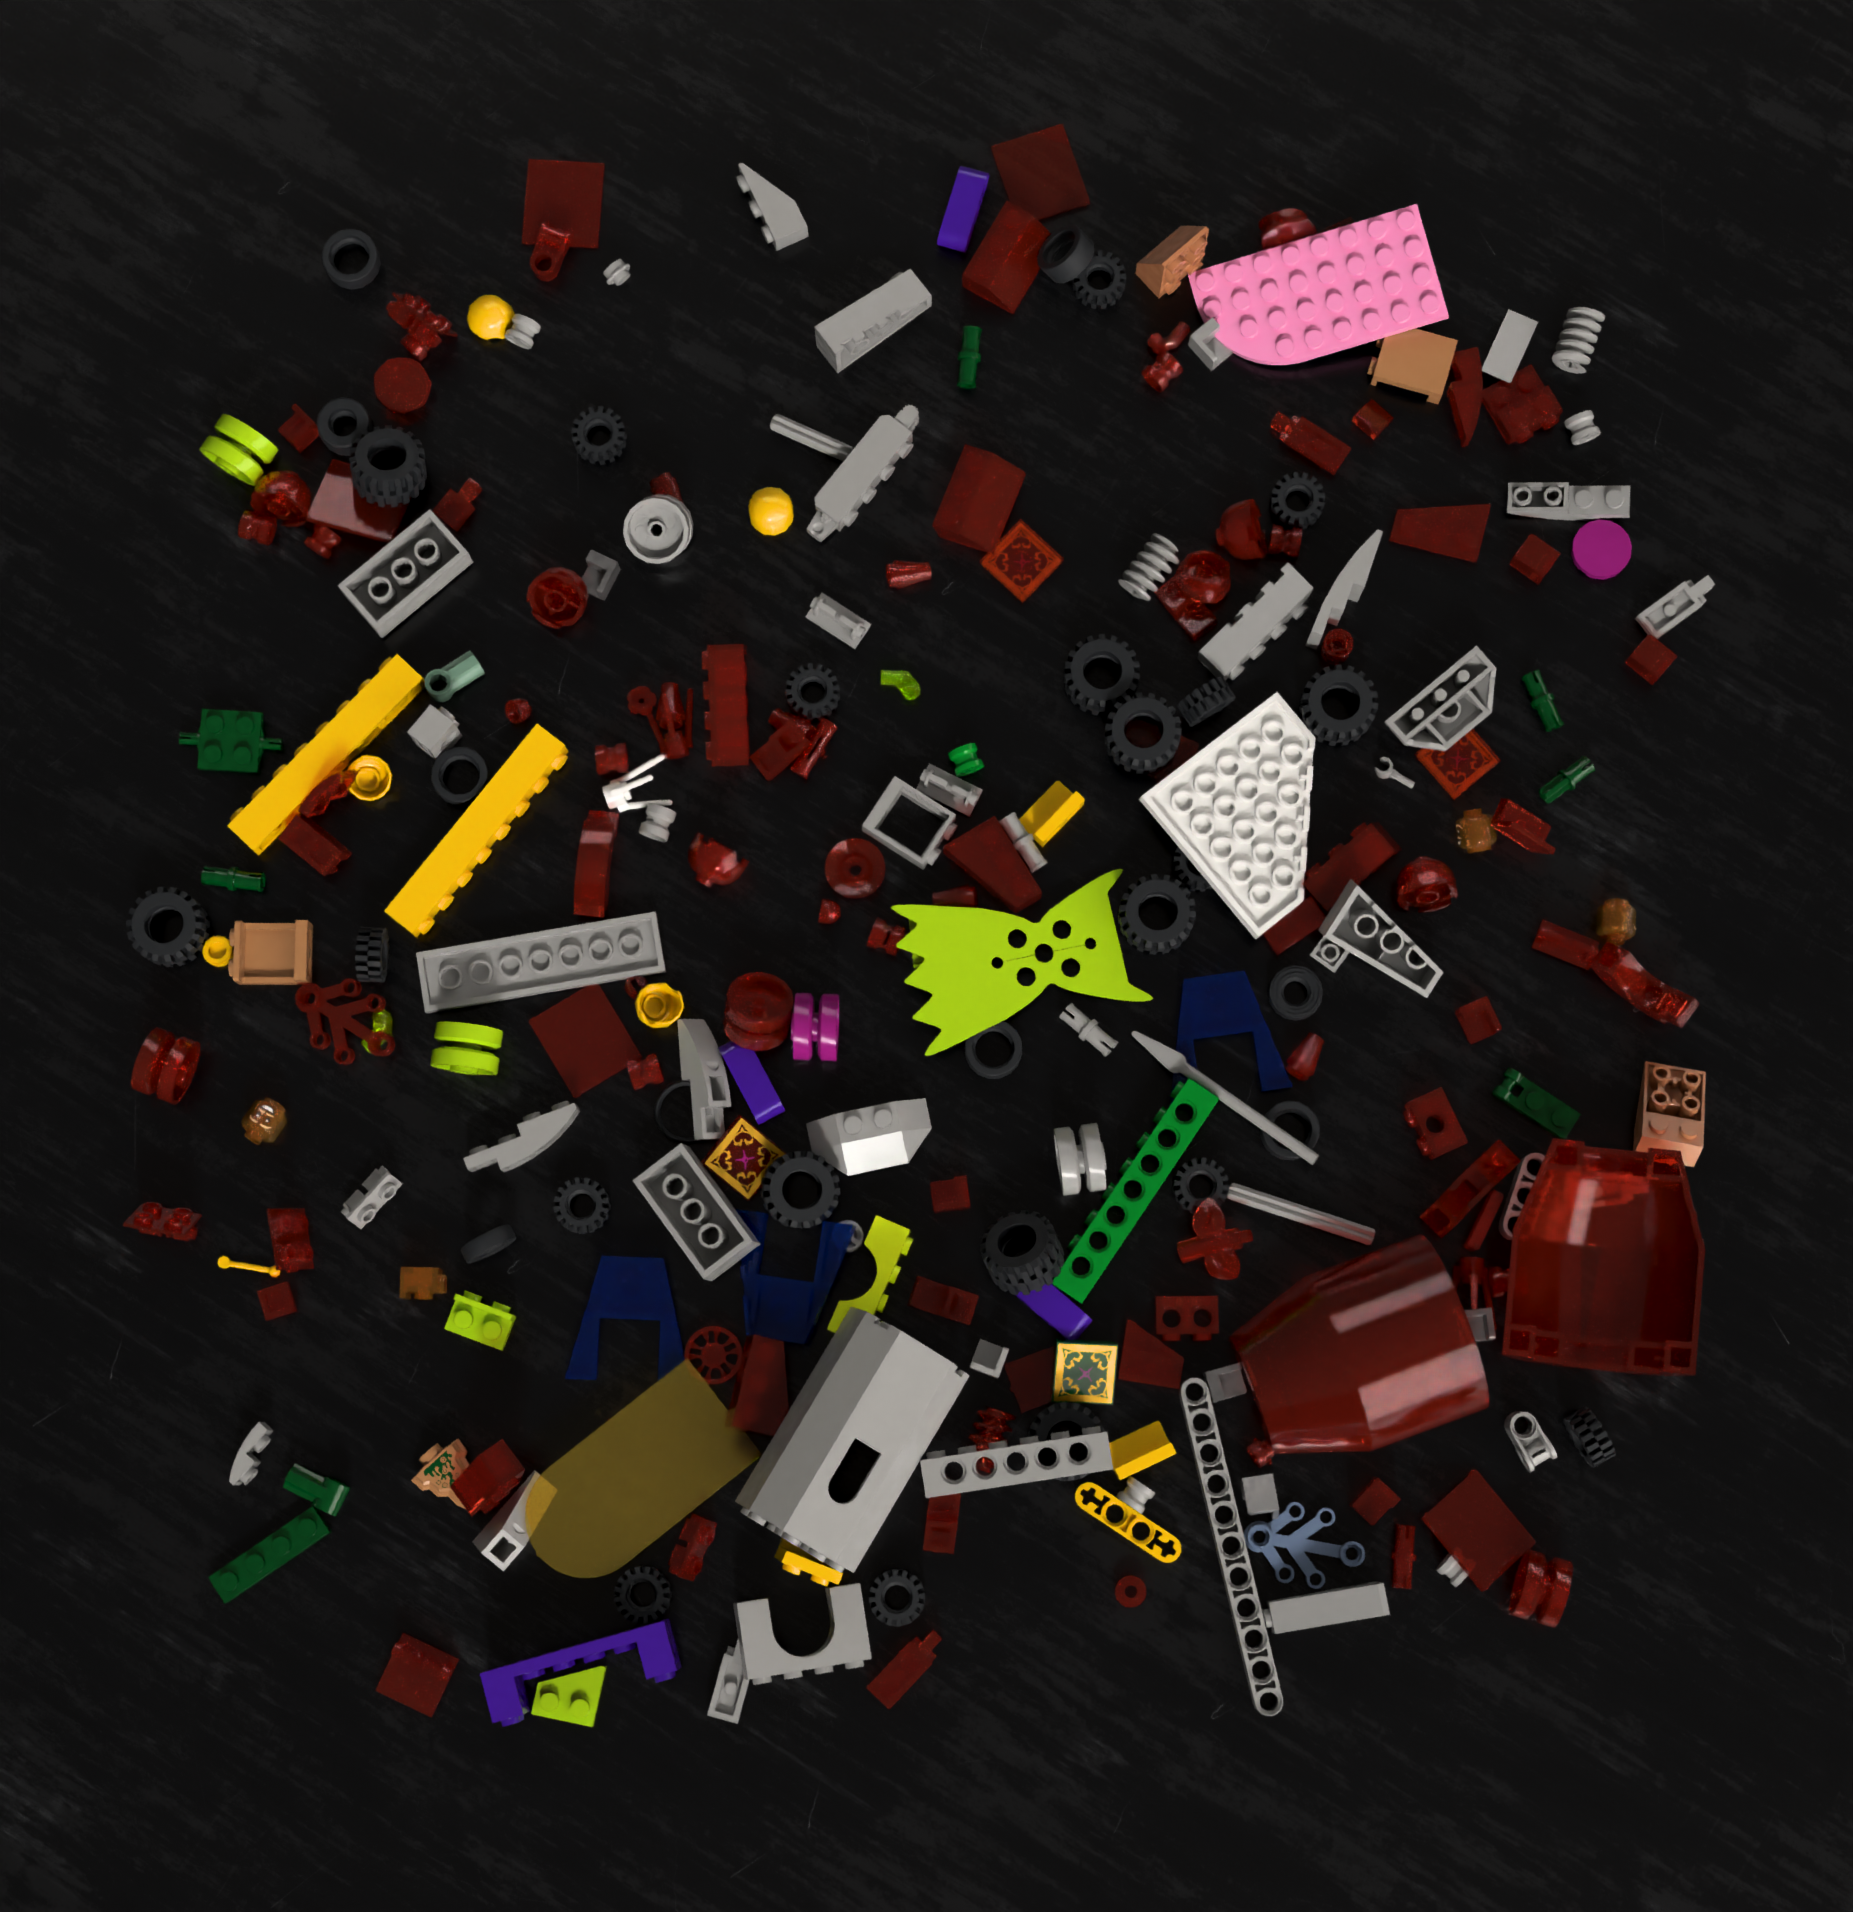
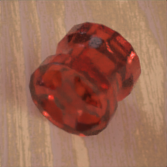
M317 522L313 527L314 533L311 537H306L303 543L320 556L329 559L332 554L331 549L334 545H338L342 539L332 530Z

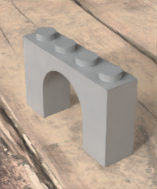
M860 1583L825 1588L830 1618L829 1634L824 1644L817 1651L806 1656L791 1655L784 1651L776 1642L772 1630L768 1598L733 1603L744 1679H752L753 1685L772 1682L771 1676L783 1674L784 1680L803 1677V1670L814 1669L815 1674L833 1672V1665L845 1664L846 1669L863 1667V1660L872 1659Z

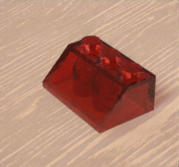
M1006 201L962 274V287L1014 314L1041 269L1037 262L1038 253L1051 233L1032 214Z
M965 444L932 524L938 536L994 554L1026 473L992 452Z

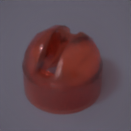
M515 698L509 700L505 705L506 716L512 723L525 721L531 715L532 708L528 705L526 699Z
M822 898L818 922L832 924L840 917V906L832 900Z
M634 976L626 980L625 991L630 998L636 1000L638 995L630 982L636 979L638 985L643 989L649 984L644 976Z

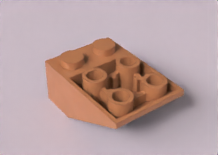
M1180 226L1137 263L1135 274L1158 298L1165 293L1168 295L1172 294L1180 286L1181 279L1187 274L1191 276L1203 266L1202 261L1205 255V247L1208 243L1209 229L1206 226Z
M1645 1061L1634 1128L1633 1156L1691 1167L1695 1166L1704 1145L1706 1072Z

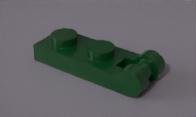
M1508 1067L1503 1074L1505 1079L1501 1085H1496L1492 1094L1562 1141L1565 1140L1581 1114L1525 1078L1515 1069ZM1515 1085L1522 1089L1518 1097L1511 1093Z

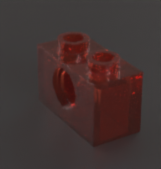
M1442 1087L1411 1100L1404 1105L1406 1111L1403 1112L1405 1120L1410 1128L1415 1127L1420 1137L1416 1141L1423 1156L1428 1155L1430 1160H1433L1468 1143ZM1434 1117L1439 1120L1441 1129L1438 1133H1432L1427 1129V1118Z

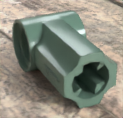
M468 651L443 668L430 671L425 677V687L433 701L446 702L456 691L482 676L485 672L474 654ZM443 680L447 682L446 688L442 691H434L432 689L436 681Z

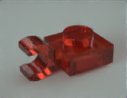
M469 478L458 493L450 488L432 512L457 532L475 510L470 502L481 493L482 488L480 484Z

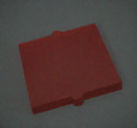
M1055 1346L1004 1364L1011 1383L1009 1390L1014 1392L1021 1413L1052 1402L1050 1398Z

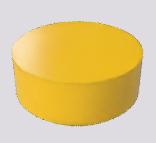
M216 935L205 941L202 954L204 959L211 965L222 967L229 964V959L233 958L234 947L230 946V941L227 938Z

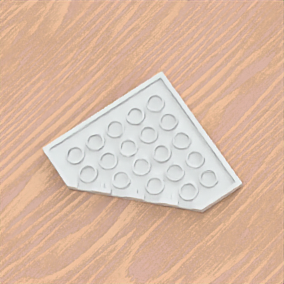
M1278 692L1243 717L1139 799L1255 939L1304 901L1303 885L1307 862L1306 844L1310 821L1309 803L1310 791L1312 790V762L1316 737Z

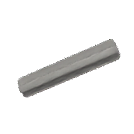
M775 414L771 420V430L838 460L844 461L853 450V447L780 414Z

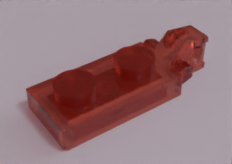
M1278 411L1271 421L1270 426L1281 433L1279 439L1333 475H1335L1351 450L1348 445L1303 416L1299 418L1294 415L1290 419Z
M934 1630L923 1641L916 1636L905 1645L866 1688L890 1709L931 1666L932 1661L937 1657L932 1652V1649L942 1640L941 1636Z

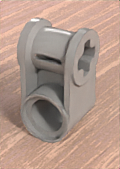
M1514 1411L1506 1417L1504 1421L1505 1430L1514 1444L1520 1460L1530 1473L1535 1470V1466L1543 1461L1558 1457L1552 1443L1532 1414ZM1522 1416L1527 1420L1528 1427L1524 1433L1518 1434L1515 1431L1514 1423L1517 1418Z

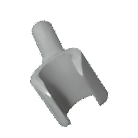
M1381 757L1380 762L1389 766V769L1381 771L1375 767L1376 775L1382 779L1391 777L1412 789L1415 782L1393 769V763L1389 758Z

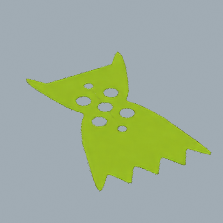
M1123 869L1110 871L1089 882L1051 908L1038 923H1032L1025 918L1009 913L983 908L914 904L892 906V910L917 924L910 933L896 944L897 948L924 958L922 964L904 982L932 994L931 999L913 1015V1020L941 1029L939 1035L929 1045L925 1055L930 1056L948 1049L1006 1020L1032 1002L1049 984H1056L1061 988L1077 993L1133 1002L1152 1000L1153 997L1128 982L1108 897V891L1120 877ZM1064 920L1070 924L1071 933L1067 938L1059 939L1053 934L1052 927L1056 921ZM1015 929L1022 930L1027 937L1026 944L1021 948H1014L1008 942L1009 933ZM1093 938L1096 941V947L1094 949L1086 948V939ZM1047 944L1052 948L1053 957L1049 962L1042 963L1036 959L1035 949L1038 945ZM999 957L1004 961L1001 968L996 969L992 966L993 958ZM1068 958L1075 959L1080 965V971L1074 977L1064 975L1061 970L1063 961ZM1028 967L1034 971L1036 979L1032 985L1023 986L1018 982L1017 973L1021 968Z

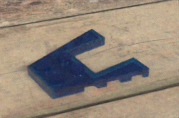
M1245 971L1183 979L1176 1051L1186 1057L1188 1064L1197 1069L1193 1040L1252 1031L1261 1092L1292 1087L1291 1080H1289L1283 1066V1061L1275 1047L1270 1030L1262 1016ZM1180 1072L1173 1073L1171 1093L1179 1081L1185 1084L1188 1080ZM1172 1097L1170 1098V1104L1174 1101Z
M736 1209L760 1242L759 1246L741 1259L742 1266H740V1271L744 1284L743 1306L746 1336L808 1345L856 1226L823 1221L814 1282L759 1275L768 1214Z
M601 1256L565 1379L597 1380L600 1318L660 1320L658 1382L689 1384L690 1378L665 1259Z

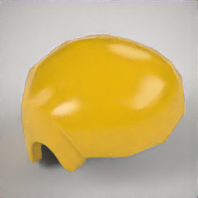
M483 295L478 297L469 306L467 322L470 330L482 339H504L506 331L511 329L513 325L514 311L500 297L496 295Z
M766 487L757 490L749 500L748 508L751 524L762 534H780L785 532L793 522L792 501L790 496L781 488Z
M360 756L347 769L346 784L349 791L360 800L374 801L379 799L391 787L392 773L389 765L378 756Z
M667 983L648 984L639 991L634 1003L638 1018L652 1028L668 1027L679 1019L684 1008L681 992L672 989Z

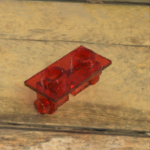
M1542 920L1532 948L1589 970L1593 959L1595 960L1598 954L1599 942Z
M692 1513L690 1518L686 1519L679 1538L688 1542L687 1547L676 1544L668 1562V1565H670L668 1572L677 1575V1577L694 1581L695 1576L702 1569L706 1549L714 1540L716 1522L704 1519Z

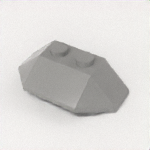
M1476 645L1384 723L1406 746L1447 751L1492 713L1496 667Z
M926 1098L893 1101L833 1114L806 1123L812 1152L825 1158L828 1164H831L847 1176L908 1164L932 1129Z

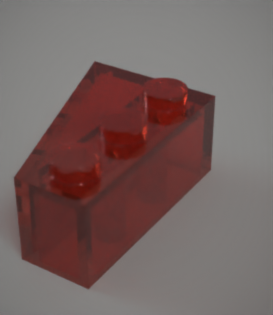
M995 816L943 846V854L957 863L968 875L975 878L986 890L1015 914L1042 898L1041 889Z
M1363 822L1351 833L1353 839L1344 846L1342 843H1339L1328 853V856L1331 858L1323 866L1318 862L1306 872L1305 875L1308 879L1302 884L1326 911L1332 909L1350 879L1359 886L1371 873L1377 871L1393 854L1396 855L1402 849L1379 822L1370 823L1368 826Z
M752 1334L746 1337L725 1427L772 1439L789 1411L784 1342Z
M502 1439L478 1455L451 1484L450 1488L471 1516L481 1510L486 1514L500 1503L499 1501L510 1493L511 1489L520 1483L525 1469Z

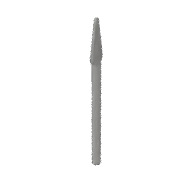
M1132 1032V1036L1170 1072H1180L1187 1078H1190L1313 1165L1318 1159L1319 1154L1188 1064L1186 1057L1182 1053L1142 1033Z

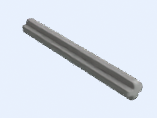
M1231 1183L1229 1186L1227 1198L1366 1245H1370L1374 1239L1375 1230L1373 1228L1243 1185Z

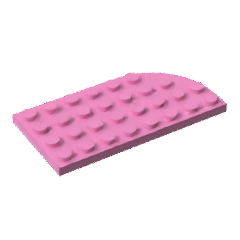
M1417 204L1195 271L1191 276L1188 274L1194 299L1204 324L1213 317L1220 325L1219 332L1214 335L1215 338L1234 354L1260 364L1290 365L1301 363L1449 318Z

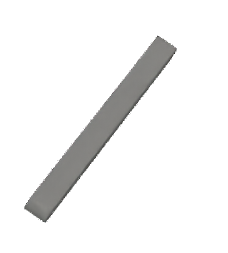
M1190 1378L1181 1384L1179 1398L1252 1703L1261 1714L1274 1716L1283 1707V1696L1207 1384L1199 1378ZM1190 1383L1198 1384L1202 1390L1201 1398L1197 1401L1189 1400L1185 1394L1186 1387ZM1197 1414H1204L1209 1419V1426L1203 1432L1197 1431L1193 1426V1418ZM1206 1444H1210L1216 1449L1217 1455L1212 1462H1205L1200 1456V1450ZM1212 1475H1219L1224 1481V1487L1218 1493H1213L1208 1488L1207 1482ZM1222 1505L1227 1506L1231 1511V1518L1225 1524L1219 1523L1215 1518L1216 1509ZM1229 1536L1235 1537L1239 1543L1238 1550L1234 1554H1226L1222 1548L1224 1539ZM1236 1567H1241L1246 1573V1579L1241 1585H1234L1230 1580V1573ZM1244 1598L1250 1599L1253 1603V1611L1248 1616H1241L1237 1611L1239 1601ZM1250 1630H1257L1261 1635V1641L1255 1647H1248L1245 1643V1635ZM1258 1661H1265L1268 1665V1673L1263 1678H1255L1252 1673V1667ZM1271 1692L1276 1697V1703L1273 1708L1265 1710L1260 1706V1698L1264 1693Z

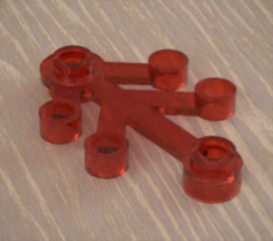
M347 978L341 984L321 988L313 983L304 984L297 990L295 1001L297 1007L302 1012L307 1013L311 1031L310 1044L313 1048L323 1050L331 1043L330 1035L324 1032L322 1028L321 1012L329 1018L335 1046L334 1059L337 1063L349 1065L355 1058L353 1049L347 1045L344 1028L368 1042V1049L375 1056L386 1057L393 1052L395 1041L390 1034L374 1032L351 1017L366 1011L381 1012L386 1005L383 996L370 994L366 999L335 1007L327 1002V1000L342 995L348 997L358 996L361 992V984L358 980ZM350 983L354 984V991L352 993H349L347 990ZM313 993L315 995V1000L312 1004H310L308 1002V997L310 994ZM374 998H377L379 1004L373 1009L371 1002ZM319 1035H322L324 1038L321 1045L317 1044V1037ZM385 1039L388 1045L385 1050H382L380 1043ZM346 1050L348 1057L342 1061L341 1053Z

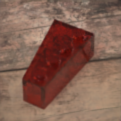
M746 644L707 645V651H702L703 670L708 669V682H703L704 700H709L710 712L704 713L705 730H711V742H706V759L712 760V766L750 764L749 723L747 722L748 695L745 689L748 679L746 662H744V654H747Z

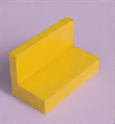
M1056 781L1019 820L1028 834L1032 833L1035 837L1034 840L1043 848L1084 805L1085 799L1077 791L1073 794L1060 781Z
M1155 1421L1110 1443L1113 1468L1118 1480H1122L1176 1454L1159 1421Z

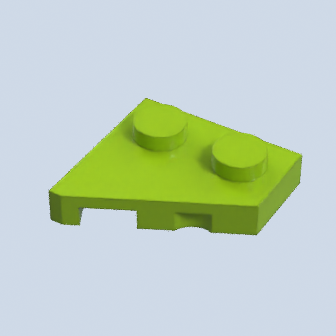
M601 1665L538 1682L531 1714L593 1727L607 1666Z

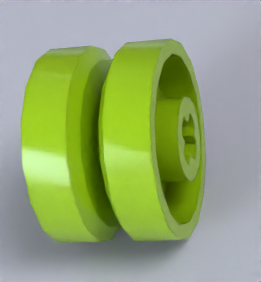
M223 413L214 426L216 433L221 438L208 436L199 450L225 472L247 484L255 486L264 473L262 467L257 462L269 464L278 452V449L272 442L247 424Z
M444 1021L436 1023L434 1038L438 1042L452 1047H437L433 1049L430 1063L432 1067L467 1075L498 1074L500 1059L492 1053L481 1050L501 1048L502 1030L462 1022Z

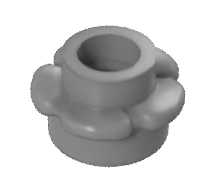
M618 259L608 266L603 273L608 279L607 284L615 283L619 286L630 277L628 272L630 265L625 264L622 259Z

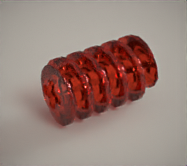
M985 1406L987 1410H978L976 1412L983 1419V1422H974L972 1425L979 1431V1434H970L968 1438L975 1443L977 1451L989 1449L988 1443L1007 1440L1001 1434L1002 1432H1012V1428L1005 1422L1006 1420H1016V1416ZM988 1457L980 1458L977 1462V1470L991 1474L990 1469L994 1468L993 1461Z

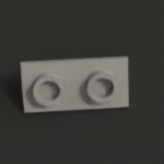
M821 593L819 597H815L810 604L811 609L805 616L854 649H856L872 625L824 593Z
M930 763L927 769H924L916 790L969 817L983 791Z
M381 1166L379 1170L375 1168L372 1174L362 1183L368 1192L364 1195L357 1189L343 1203L344 1208L341 1210V1213L349 1221L362 1229L375 1217L377 1211L396 1194L397 1189L403 1183L395 1178L384 1166Z

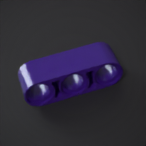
M960 166L939 231L937 245L966 253L987 188L989 173Z
M746 1034L718 1047L758 1125L785 1112Z
M1045 1284L1042 1286L1043 1290L1039 1292L1032 1290L1029 1295H1023L1022 1292L1016 1295L1066 1340H1077L1093 1321L1052 1284L1049 1286Z

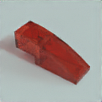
M1478 347L1455 352L1451 363L1456 381L1450 383L1447 395L1462 447L1468 446L1473 436L1482 403V365Z

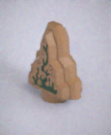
M459 1438L445 1448H442L437 1443L422 1455L419 1461L423 1467L411 1480L422 1491L430 1490L437 1497L448 1496L457 1506L472 1512L481 1505L478 1487L470 1479L472 1467L465 1458L468 1451Z

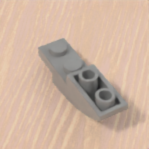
M1569 482L1508 483L1507 513L1534 518L1570 521L1630 518L1631 489L1630 486H1569Z
M678 1019L682 1080H690L694 1139H725L723 1108L731 1107V1098L727 1074L718 1045L704 1019Z
M563 1101L551 1107L552 1111L541 1115L540 1112H534L524 1116V1122L517 1124L520 1137L516 1138L515 1134L500 1138L498 1140L499 1144L491 1148H487V1145H482L469 1151L470 1155L463 1158L467 1169L473 1172L498 1162L500 1170L505 1173L526 1163L561 1137L579 1114L578 1106L575 1103L569 1104V1101Z

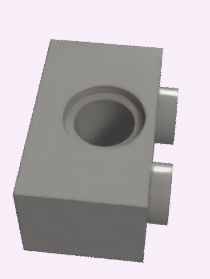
M431 704L407 732L415 744L435 760L443 751L453 748L462 737L457 728L460 724L455 720V717L442 706L437 710Z

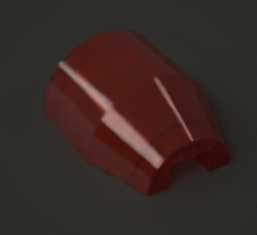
M1553 1138L1513 1228L1502 1356L1533 1363L1596 1371L1655 1376H1695L1705 1245L1701 1237L1697 1213L1693 1206L1681 1151L1648 1148L1646 1152L1588 1147L1584 1146V1141Z
M1422 1234L1302 1277L1228 1337L1237 1362H1241V1365H1243L1264 1422L1261 1426L1272 1454L1370 1452L1489 1407L1487 1380L1465 1311L1440 1257L1428 1239Z

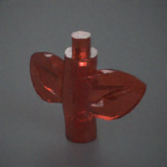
M1209 1197L1198 1206L1192 1217V1227L1197 1236L1178 1242L1179 1257L1183 1263H1187L1205 1256L1204 1263L1207 1272L1211 1276L1224 1280L1235 1279L1240 1273V1260L1234 1250L1242 1249L1243 1243L1253 1241L1252 1232L1250 1229L1239 1231L1237 1227L1225 1230L1226 1220L1223 1211L1216 1201Z

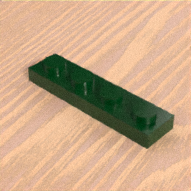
M312 1506L208 1578L226 1604L331 1533V1530L317 1508Z

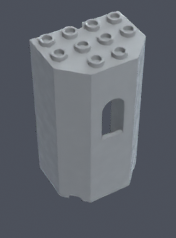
M850 1307L735 1502L743 1506L740 1511L741 1513L762 1526L768 1521L767 1529L840 1573L845 1568L853 1573L857 1569L969 1378V1375L964 1371L956 1370L958 1366L908 1334L883 1321L880 1322L879 1318L867 1311ZM856 1438L880 1454L855 1496L848 1502L838 1503L830 1497L828 1485Z

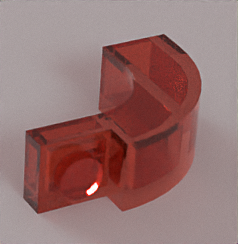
M589 810L587 820H584L575 874L574 914L602 918L605 916L609 900L611 856L619 825V813Z
M1608 941L1590 964L1594 972L1618 995L1640 1011L1663 1024L1667 1021L1682 1028L1699 1006V1002L1694 997L1658 980L1646 971L1628 950Z
M1498 1139L1472 1162L1419 1217L1442 1239L1521 1160Z

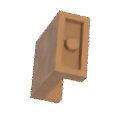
M1416 328L1378 339L1375 347L1380 348L1378 358L1372 357L1367 374L1373 375L1370 384L1376 386L1377 382H1383L1428 395V402L1438 404L1444 391L1458 340Z
M295 920V923H244L243 921H235L234 928L230 929L229 934L230 946L234 947V956L229 959L228 970L229 976L233 977V981L239 985H312V923L308 920Z

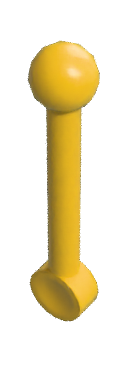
M226 1256L218 1259V1266L223 1269L236 1267L269 1273L271 1277H277L281 1273V1269L277 1265L266 1267L231 1261Z

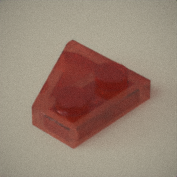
M1127 1320L1118 1379L1180 1389L1184 1358L1139 1327L1134 1321Z

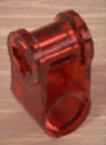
M547 220L543 222L530 257L531 269L538 279L547 282L556 278L563 259L570 248L574 234L573 230L568 229L565 231L550 225V222ZM549 259L552 261V266L547 271L537 269L538 263L541 260Z

